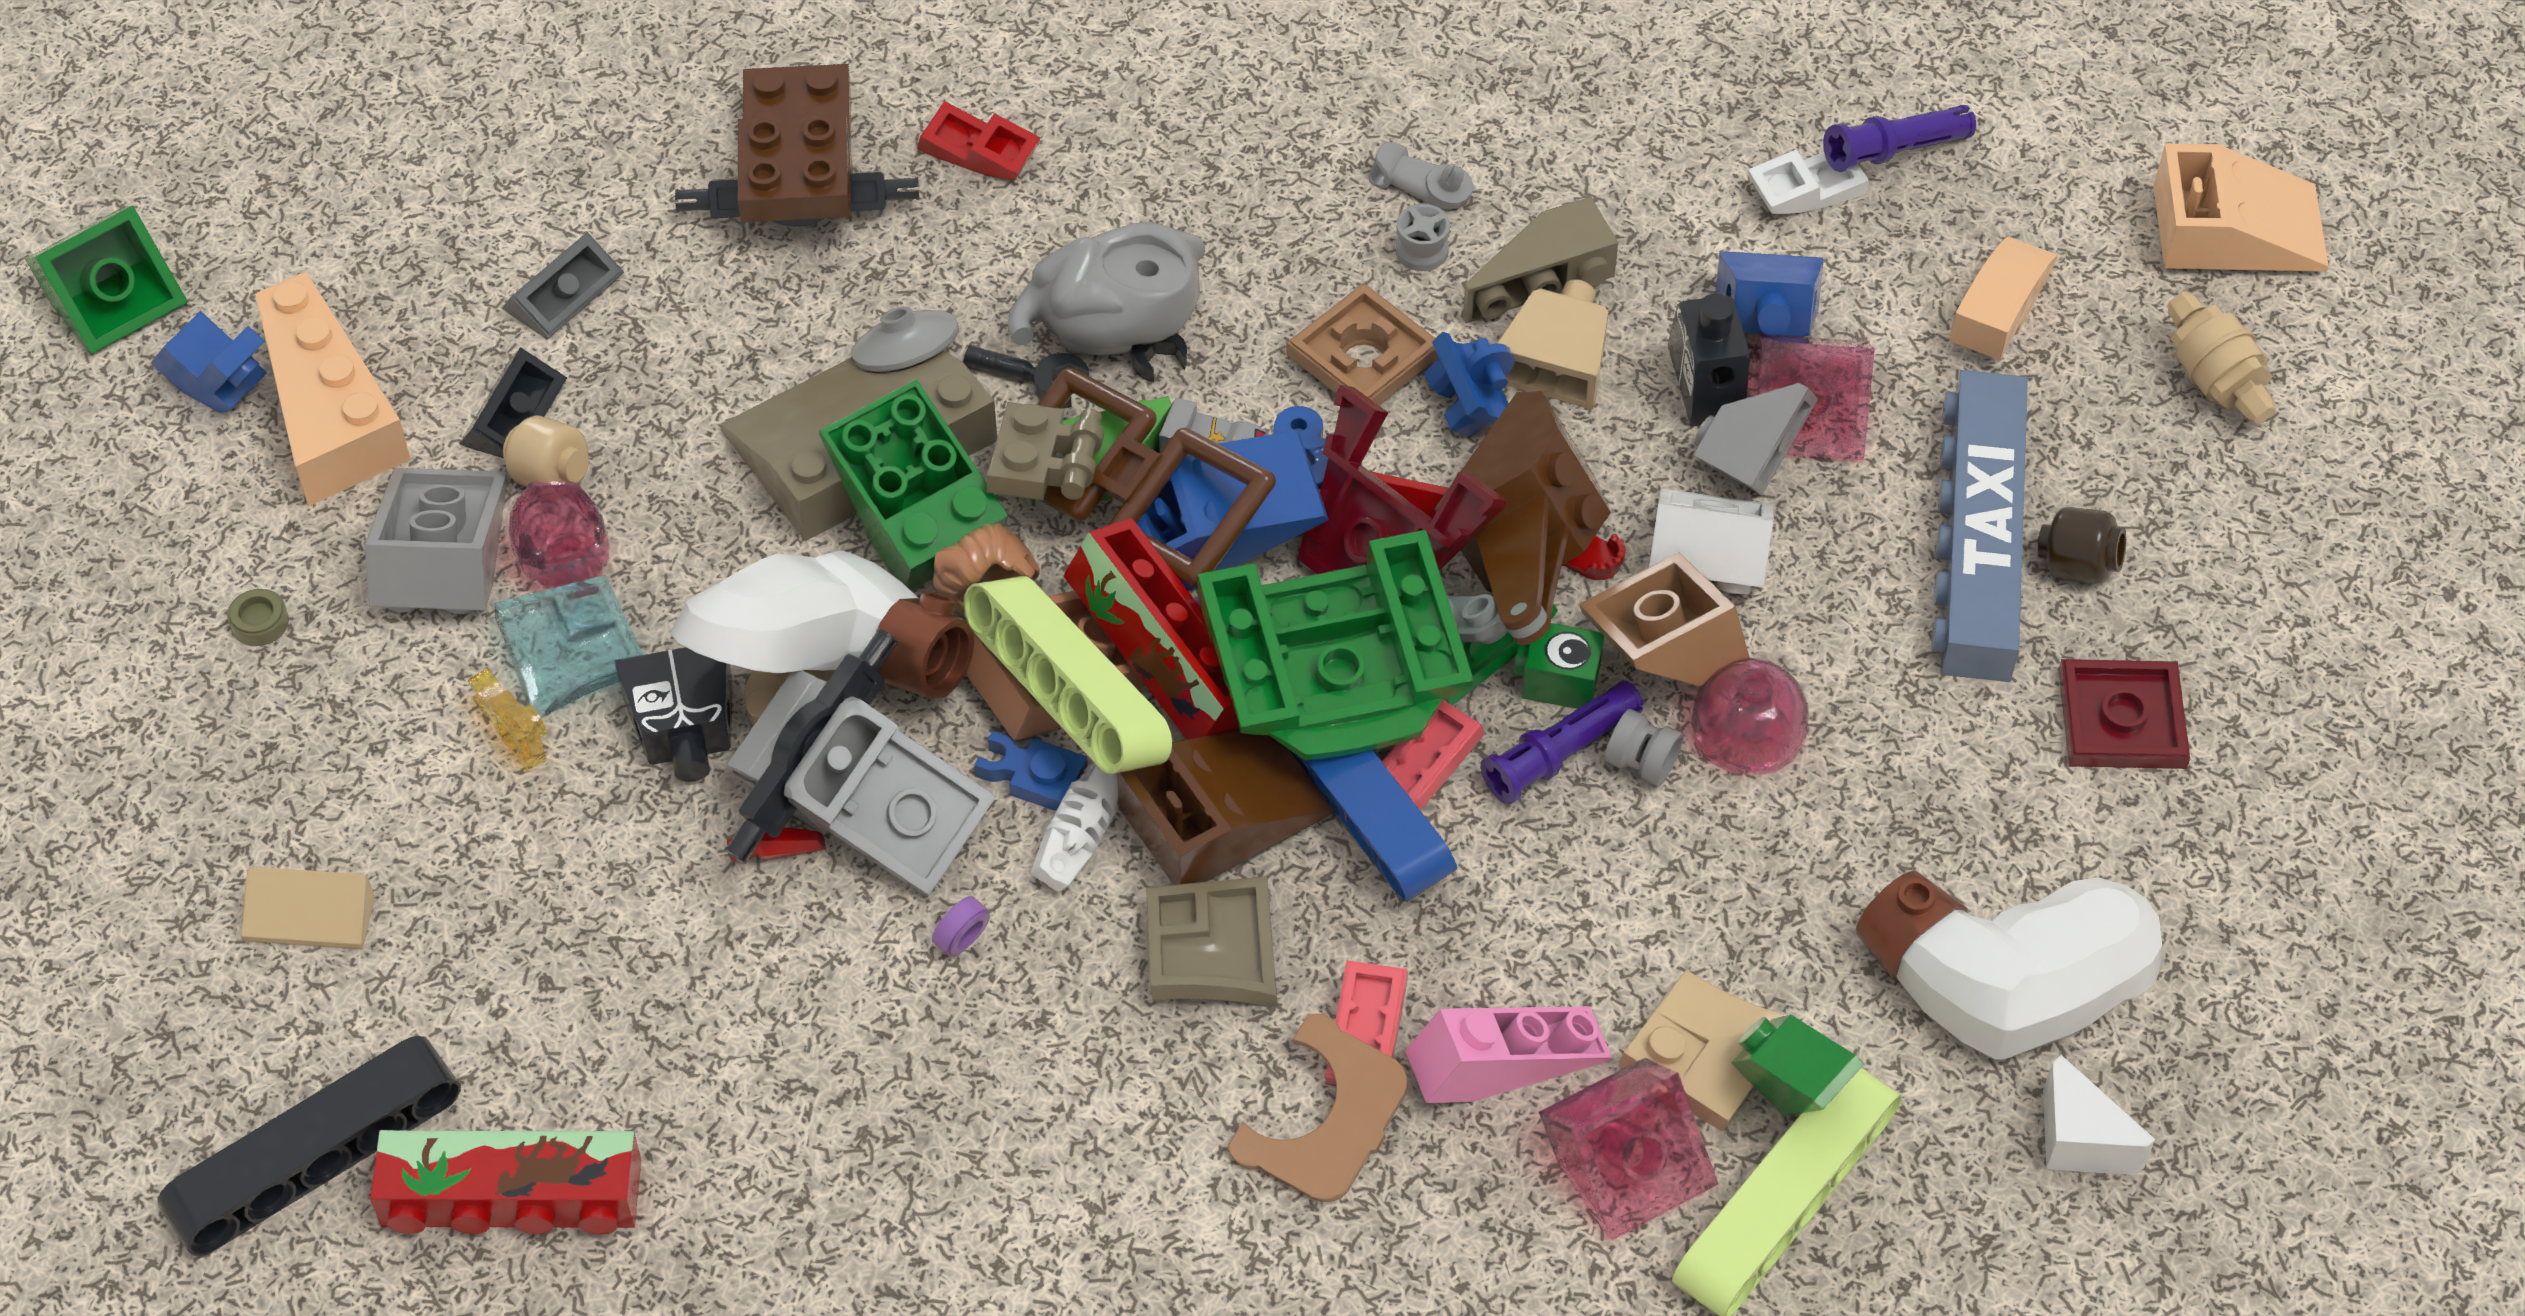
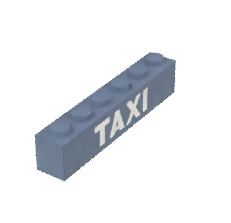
M1960 370L1956 391L1945 392L1942 424L1952 425L1951 435L1943 436L1940 468L1950 469L1949 480H1941L1938 513L1948 514L1947 525H1939L1936 559L1946 560L1945 571H1937L1933 599L1934 605L1944 606L1943 618L1935 617L1931 651L1942 653L1941 675L2011 682L2020 643L2028 377Z

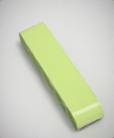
M1019 576L976 583L968 587L963 605L967 623L973 632L1101 770L1108 774H1115L1160 765L1168 760L1172 749V737L1164 717L1032 579L1027 576Z
M1861 1068L1823 1110L1801 1113L1691 1246L1679 1263L1673 1275L1672 1283L1716 1315L1733 1316L1889 1124L1901 1103L1902 1095Z

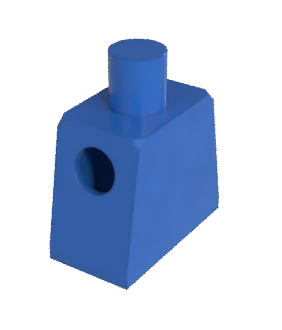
M1719 251L1715 293L1728 295L1734 299L1744 333L1796 337L1810 336L1819 310L1824 258Z

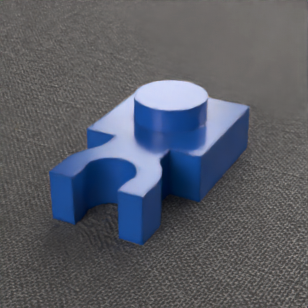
M992 731L988 738L989 751L1001 754L1004 757L999 761H989L978 757L974 764L975 777L986 781L999 782L1009 780L1011 796L1057 811L1071 783L1078 781L1088 766V761L1085 755L1035 738L1032 739L1026 750L1018 747L1010 737Z

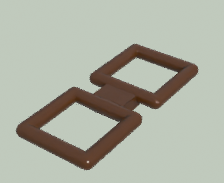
M1074 368L1062 370L1037 405L1062 409L1072 394H1075L1123 419L1128 424L1097 465L1093 481L1085 488L1080 499H1068L1062 494L1061 487L1047 485L1044 500H1039L1040 502L1075 521H1083L1088 518L1104 494H1107L1123 503L1108 525L1132 518L1137 524L1187 454L1247 485L1194 559L1144 533L1176 576L1191 586L1197 587L1198 574L1212 572L1216 569L1276 484L1275 475L1266 468L1189 428L1178 429L1163 450L1158 453L1142 444L1157 422L1156 413L1151 408Z

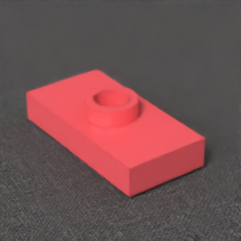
M1442 700L1422 736L1395 744L1381 762L1421 811L1481 740L1485 732L1480 723L1445 700Z
M1346 960L1335 1020L1340 1030L1394 1058L1408 981L1407 969ZM1327 1063L1326 1083L1336 1085L1335 1075Z

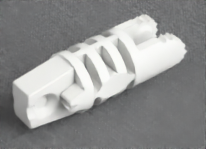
M1091 763L1084 770L1079 780L1072 782L1044 832L1031 870L1032 875L1046 883L1050 888L1058 892L1065 889L1093 856L1118 809L1117 773H1105L1095 763Z

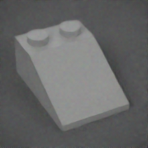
M394 468L365 543L369 606L387 607L395 612H409L417 608L445 609L453 614H467L475 610H485L494 582L507 487V472Z

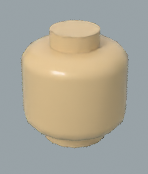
M535 415L526 418L509 432L503 446V456L509 476L517 484L545 494L559 496L568 493L579 483L588 470L589 457L585 436L576 427L547 417Z

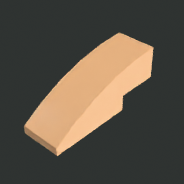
M2007 236L1987 259L1957 309L1949 341L2001 361L2014 334L2018 335L2057 261L2058 255Z

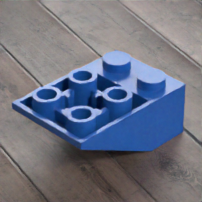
M1297 430L1218 443L1271 471L1275 475L1276 484L1214 571L1237 567L1329 520L1301 436ZM1187 454L1137 525L1147 535L1194 559L1247 485ZM1179 579L1188 591L1195 588V586H1191Z

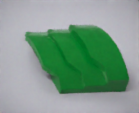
M1426 530L1369 541L1366 565L1265 585H1261L1255 563L1201 573L1197 576L1196 593L1210 642L1214 643L1225 685L1228 686L1240 732L1270 735L1304 760L1356 754L1421 737L1442 700L1473 686L1474 679Z

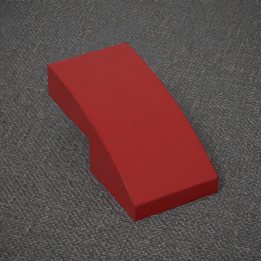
M944 101L921 134L917 149L935 158L986 176L1016 180L1039 145L1041 137L995 113L986 123Z

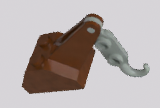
M1542 391L1516 392L1461 470L1462 473L1472 474L1508 501L1504 509L1460 550L1486 591L1493 593V596L1489 594L1479 596L1447 595L1462 642L1491 644L1501 639L1507 632L1520 645L1533 643L1543 637L1551 626L1552 608L1561 566L1585 552L1611 513L1594 473ZM1447 492L1444 494V496L1442 497V499L1439 501V503H1438L1437 506L1435 507V509H1434L1435 513L1437 512V510H1438L1439 506L1441 505V503H1442V501H1443L1445 495L1447 494Z

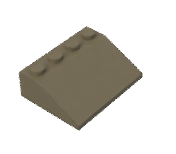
M944 350L921 363L886 372H871L860 369L854 363L853 357L720 424L721 431L804 541L858 514L819 436V430L915 379L919 381L968 456L997 441L994 400L967 366Z

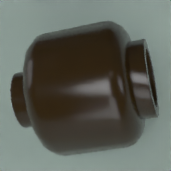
M2063 507L2056 513L2051 525H2042L2038 537L2039 558L2047 559L2050 573L2056 579L2103 584L2108 580L2112 572H2120L2126 553V530L2124 527L2117 525L2115 517L2110 512Z

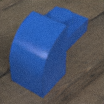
M202 311L192 318L161 349L151 362L181 392L217 412H228L267 374L259 365L260 363L252 357L265 342L253 329L247 326L232 340Z

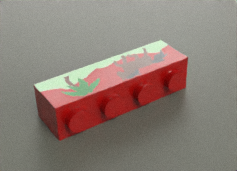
M1132 518L1088 532L1063 577L1186 740L1240 730L1214 643L1210 642L1201 607Z
M380 1130L370 1201L380 1226L388 1227L395 1232L403 1234L419 1233L425 1227H452L456 1231L466 1234L484 1233L489 1227H515L528 1234H545L552 1231L553 1228H581L583 1231L591 1234L603 1235L612 1233L617 1228H635L642 1159L634 1131Z

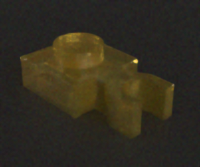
M488 668L469 678L468 683L476 692L472 696L474 702L493 722L496 733L526 772L546 761L547 758L541 738L547 735V730L537 711L530 704L522 708L508 689L503 690L496 677Z

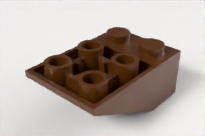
M1238 730L1172 742L1171 754L1166 762L1160 765L1117 773L1120 811L1174 885L1206 882L1332 815L1334 811L1290 750L1270 735L1246 734Z

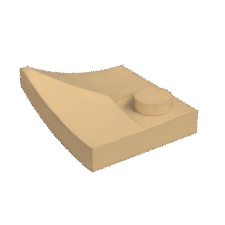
M1685 970L1623 1052L1618 1065L1700 1119L1724 1132L1755 1088L1731 1064L1744 1049L1738 1043L1740 1038L1762 1017H1766L1770 1021L1773 1018L1786 1015L1735 997Z

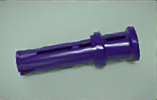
M1963 104L1946 110L1918 114L1898 120L1889 121L1881 116H1873L1865 119L1861 125L1848 127L1842 123L1829 126L1824 134L1823 150L1825 158L1833 170L1845 172L1853 169L1857 163L1866 161L1877 165L1886 163L1900 151L1918 149L1947 141L1968 139L1975 134V114L1973 111L1968 113L1970 107Z
M1622 680L1604 694L1586 703L1544 731L1538 729L1528 730L1519 737V744L1500 756L1490 754L1481 761L1480 769L1487 787L1504 804L1514 803L1521 798L1523 789L1540 778L1550 780L1559 773L1563 761L1569 756L1612 731L1628 709L1641 713L1644 709L1641 706L1644 703L1640 693L1632 683Z

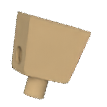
M1569 280L1566 282L1561 294L1544 289L1532 291L1498 341L1499 344H1505L1510 348L1515 359L1513 368L1506 375L1508 380L1506 386L1528 392L1542 391L1546 397L1589 409L1594 408L1609 311L1604 306L1593 303L1596 293L1590 284L1582 280Z

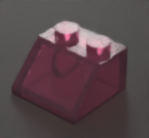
M1758 334L1753 396L1800 383L1808 387L1818 398L1787 454L1864 460L1875 348L1870 342Z
M1643 1058L1539 1111L1558 1165L1606 1236L1611 1240L1719 1184L1679 1073L1650 1059Z

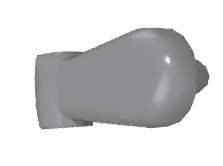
M1386 142L1380 146L1376 154V161L1370 170L1369 181L1373 186L1385 189L1391 184L1444 210L1463 206L1470 199L1473 190L1471 177L1461 167L1455 166V164L1436 165L1409 157L1405 146L1393 142Z

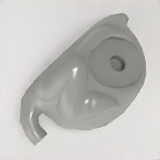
M1153 222L1132 223L1092 238L1082 237L1044 257L1036 264L1032 272L1031 281L1009 310L1008 332L1011 339L1017 345L1029 343L1034 334L1030 324L1038 320L1042 321L1049 331L1056 334L1061 344L1072 354H1120L1130 351L1133 345H1147L1162 341L1178 333L1196 307L1200 295L1198 262L1205 254L1204 243L1196 235Z

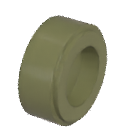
M253 589L240 594L232 601L227 612V619L234 637L241 643L249 646H263L276 641L284 634L289 624V615L283 599L277 593L268 589Z

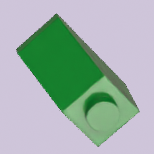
M1791 1014L1773 1018L1770 1021L1766 1017H1762L1755 1022L1740 1038L1738 1043L1744 1049L1731 1062L1783 1116L1823 1110L1865 1065L1855 1054Z

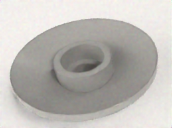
M897 307L884 313L880 318L881 323L871 328L858 339L853 346L852 357L857 367L871 372H886L910 367L937 355L947 348L956 338L959 326L956 318L946 311H912L910 307Z

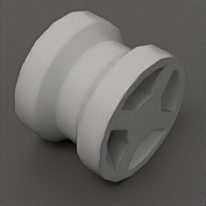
M1421 203L1404 209L1397 218L1396 234L1398 238L1396 239V256L1405 267L1415 271L1437 269L1448 258L1450 220L1447 213L1437 206Z

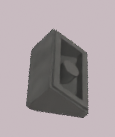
M586 232L513 294L503 308L517 320L545 339H548L619 278L624 271L594 238Z

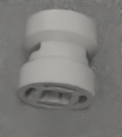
M1628 709L1622 715L1611 735L1604 760L1606 763L1619 769L1631 767L1640 772L1642 780L1659 787L1664 783L1678 758L1684 734L1669 726L1659 729L1649 724L1645 715Z

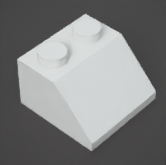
M1661 488L1649 567L1680 552L1708 580L1717 581L1716 588L1720 591L1750 594L1751 586L1763 588L1774 520L1773 504Z

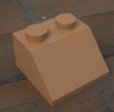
M1680 552L1579 604L1582 614L1636 669L1702 686L1750 660L1736 606Z

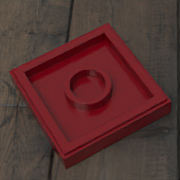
M2061 659L2058 671L2069 767L2187 769L2190 761V752L2178 661Z

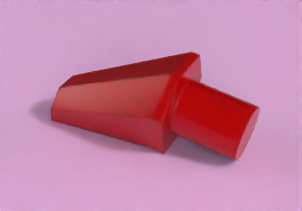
M784 827L776 838L765 834L749 858L759 856L761 859L768 861L826 850L825 838L817 831ZM733 838L727 839V846ZM730 856L732 862H737V861H738V860H736L735 858H733L732 856Z

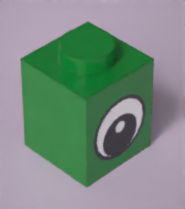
M1551 623L1547 633L1539 640L1527 645L1519 644L1514 675L1524 677L1522 699L1575 709L1593 700L1601 667L1605 636L1597 631Z

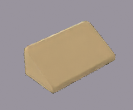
M249 867L245 882L241 938L243 941L363 949L375 899L370 881L366 875L355 873Z

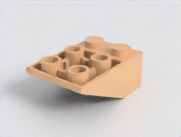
M2165 143L2153 185L2164 268L2327 272L2329 266L2315 184L2219 144Z

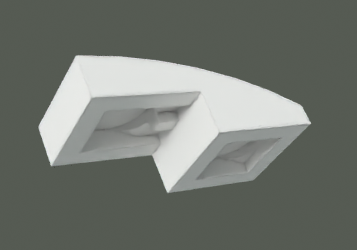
M1794 150L1748 169L1750 180L1772 214H1791L1818 210L1869 194V180L1858 163L1849 171L1837 172L1829 166L1824 152L1803 160L1798 151Z

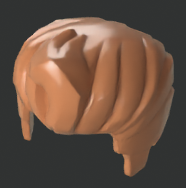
M1000 523L986 524L964 535L953 546L945 547L935 554L933 586L936 593L955 599L957 602L954 610L966 619L963 605L964 596L968 587L972 584L1019 576H1027L1034 581L1040 575V568L1030 550L1017 535Z

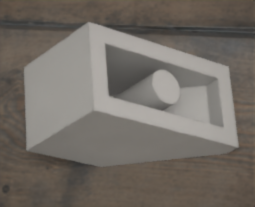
M1796 383L1722 405L1715 417L1712 415L1708 416L1700 426L1694 444L1698 447L1693 455L1704 465L1762 496L1818 398L1808 387Z

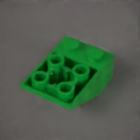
M917 379L819 430V436L875 550L891 574L900 580L910 591L933 579L935 554L941 549L953 546L964 535H967L976 528H980L982 525L1000 523L1004 527L1006 526L1008 514L994 493H987L986 481Z

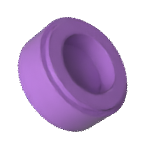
M973 896L962 899L941 919L933 932L932 942L948 956L961 954L985 930L990 919V911Z

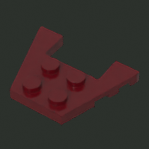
M1340 385L1334 401V405L1340 406L1334 434L1327 433L1322 454L1328 458L1322 487L1319 489L1329 520L1304 532L1298 560L1316 574L1366 565L1369 541L1426 530L1440 571L1504 509L1508 501L1472 474L1458 472L1432 519L1362 466V461L1386 419L1388 412L1355 387Z

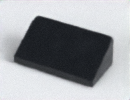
M520 347L506 364L459 444L504 458L503 446L509 432L526 418L535 415L545 417L567 377Z

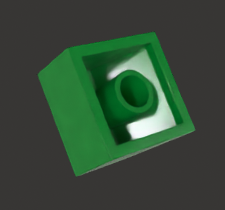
M133 205L122 207L25 258L50 304L89 354L97 352L188 303Z

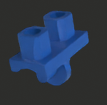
M1442 331L1432 341L1439 358L1424 375L1430 387L1438 395L1451 399L1457 393L1459 399L1446 410L1444 417L1452 431L1472 437L1488 423L1494 425L1509 404L1502 389L1508 384L1506 375L1513 368L1515 359L1510 348L1505 344H1489L1486 338H1480L1475 342L1464 344L1456 343L1452 340L1449 333Z

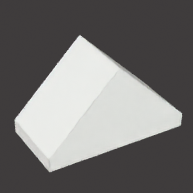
M2060 1055L2053 1061L2043 1089L2046 1169L2136 1175L2145 1167L2155 1139L2067 1059Z

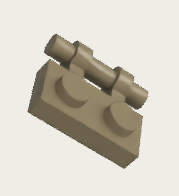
M1007 402L987 473V493L1044 500L1047 485L1061 487L1062 494L1068 499H1080L1085 488L1093 481L1096 464L1092 458L1101 449L1104 438V429L1101 426L1103 419L1101 413L1095 409H1085L1081 412L1079 420L1072 425L1063 424L1064 409L1044 407L1036 404ZM1056 452L1068 453L1064 458L1055 457Z

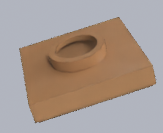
M1365 283L1361 284L1286 342V355L1334 393H1337L1340 385L1355 387L1378 405L1439 358L1432 344L1435 337ZM1357 345H1369L1377 348L1383 355L1372 359L1371 367L1364 368L1358 367L1357 359L1348 356L1346 352Z

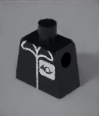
M1714 293L1701 299L1686 300L1677 304L1667 346L1690 427L1701 426L1708 416L1712 415L1715 417L1722 405L1747 398L1750 365L1749 348L1732 297ZM1712 371L1713 373L1720 372L1719 384H1713L1708 381V376Z
M687 647L614 660L622 697L648 763L654 765L672 761L675 777L680 781L694 782L705 778L710 772L708 754L728 751L731 748L733 678L730 664L701 655Z

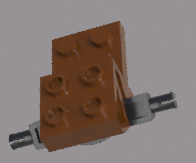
M849 64L743 69V119H738V178L713 179L709 182L706 189H675V200L697 199V201L677 202L675 204L677 213L680 211L710 210V215L714 219L740 217L741 222L772 221L785 226H807L820 222L825 218L850 217L852 211L883 210L886 207V201L919 200V189L898 190V188L919 187L918 177L885 180V174L882 171L853 172Z

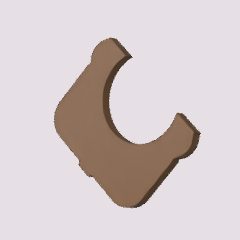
M1308 1013L1292 1041L1293 1044L1305 1046L1317 1052L1331 1067L1335 1075L1337 1090L1330 1114L1312 1132L1298 1138L1286 1140L1263 1136L1252 1130L1242 1121L1228 1144L1227 1150L1230 1152L1232 1159L1241 1167L1261 1169L1266 1174L1316 1201L1331 1202L1342 1198L1350 1190L1369 1156L1377 1153L1386 1138L1384 1131L1406 1096L1408 1081L1403 1066L1396 1059L1354 1036L1342 1032L1336 1021L1331 1017L1319 1013Z

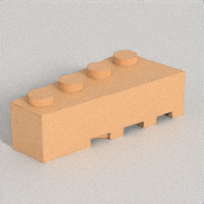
M305 271L255 293L291 451L307 505L311 506L411 460L399 417L308 273Z

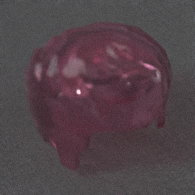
M531 481L520 497L517 498L509 518L511 548L522 572L529 577L530 581H538L540 585L547 587L553 586L555 590L564 591L568 589L572 594L581 597L594 595L601 586L603 567H606L610 560L609 550L611 547L602 514L595 502L574 482Z

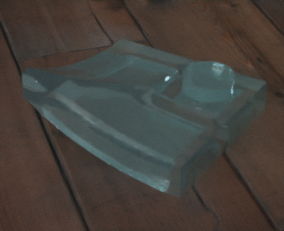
M606 575L495 602V620L512 659L532 721L543 718L587 694L618 683L614 660L643 655Z

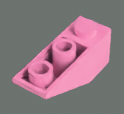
M1590 1006L1439 1009L1405 1050L1426 1103L1474 1102L1609 1062L1612 1059Z

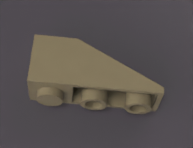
M1592 197L1541 212L1465 284L1464 321L1470 323L1482 318H1497L1508 310L1523 306L1534 290L1544 289L1561 294L1566 282L1569 280H1582L1595 287L1606 279L1615 277L1618 241Z

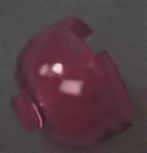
M1749 657L1736 660L1716 670L1699 687L1694 699L1691 718L1693 739L1696 747L1710 763L1729 773L1743 775L1744 770H1764L1763 775L1775 773L1792 763L1804 747L1809 721V705L1803 687L1786 668L1761 658Z

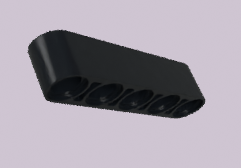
M414 1036L405 1039L177 1176L160 1192L157 1199L158 1207L190 1254L194 1256L210 1254L377 1152L380 1130L411 1131L449 1108L458 1098L461 1092V1084L426 1037Z

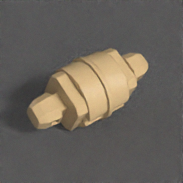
M2181 292L2170 300L2167 305L2168 313L2178 328L2170 339L2177 347L2175 355L2187 371L2189 381L2192 384H2196L2210 401H2217L2227 410L2237 407L2247 419L2256 424L2263 423L2274 415L2276 404L2265 387L2273 376L2266 368L2268 359L2256 344L2253 332L2246 330L2233 313H2224L2216 304L2205 307L2189 292Z

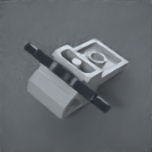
M878 628L859 658L847 654L828 682L802 670L789 674L725 768L726 771L753 788L739 809L740 815L746 820L729 845L724 849L730 856L746 864L765 834L773 838L778 837L790 818L794 816L815 831L820 832L823 836L829 831L923 896L928 898L996 796L897 729L899 725L869 706L885 681L878 671L895 646L899 644L898 640H895L891 634Z

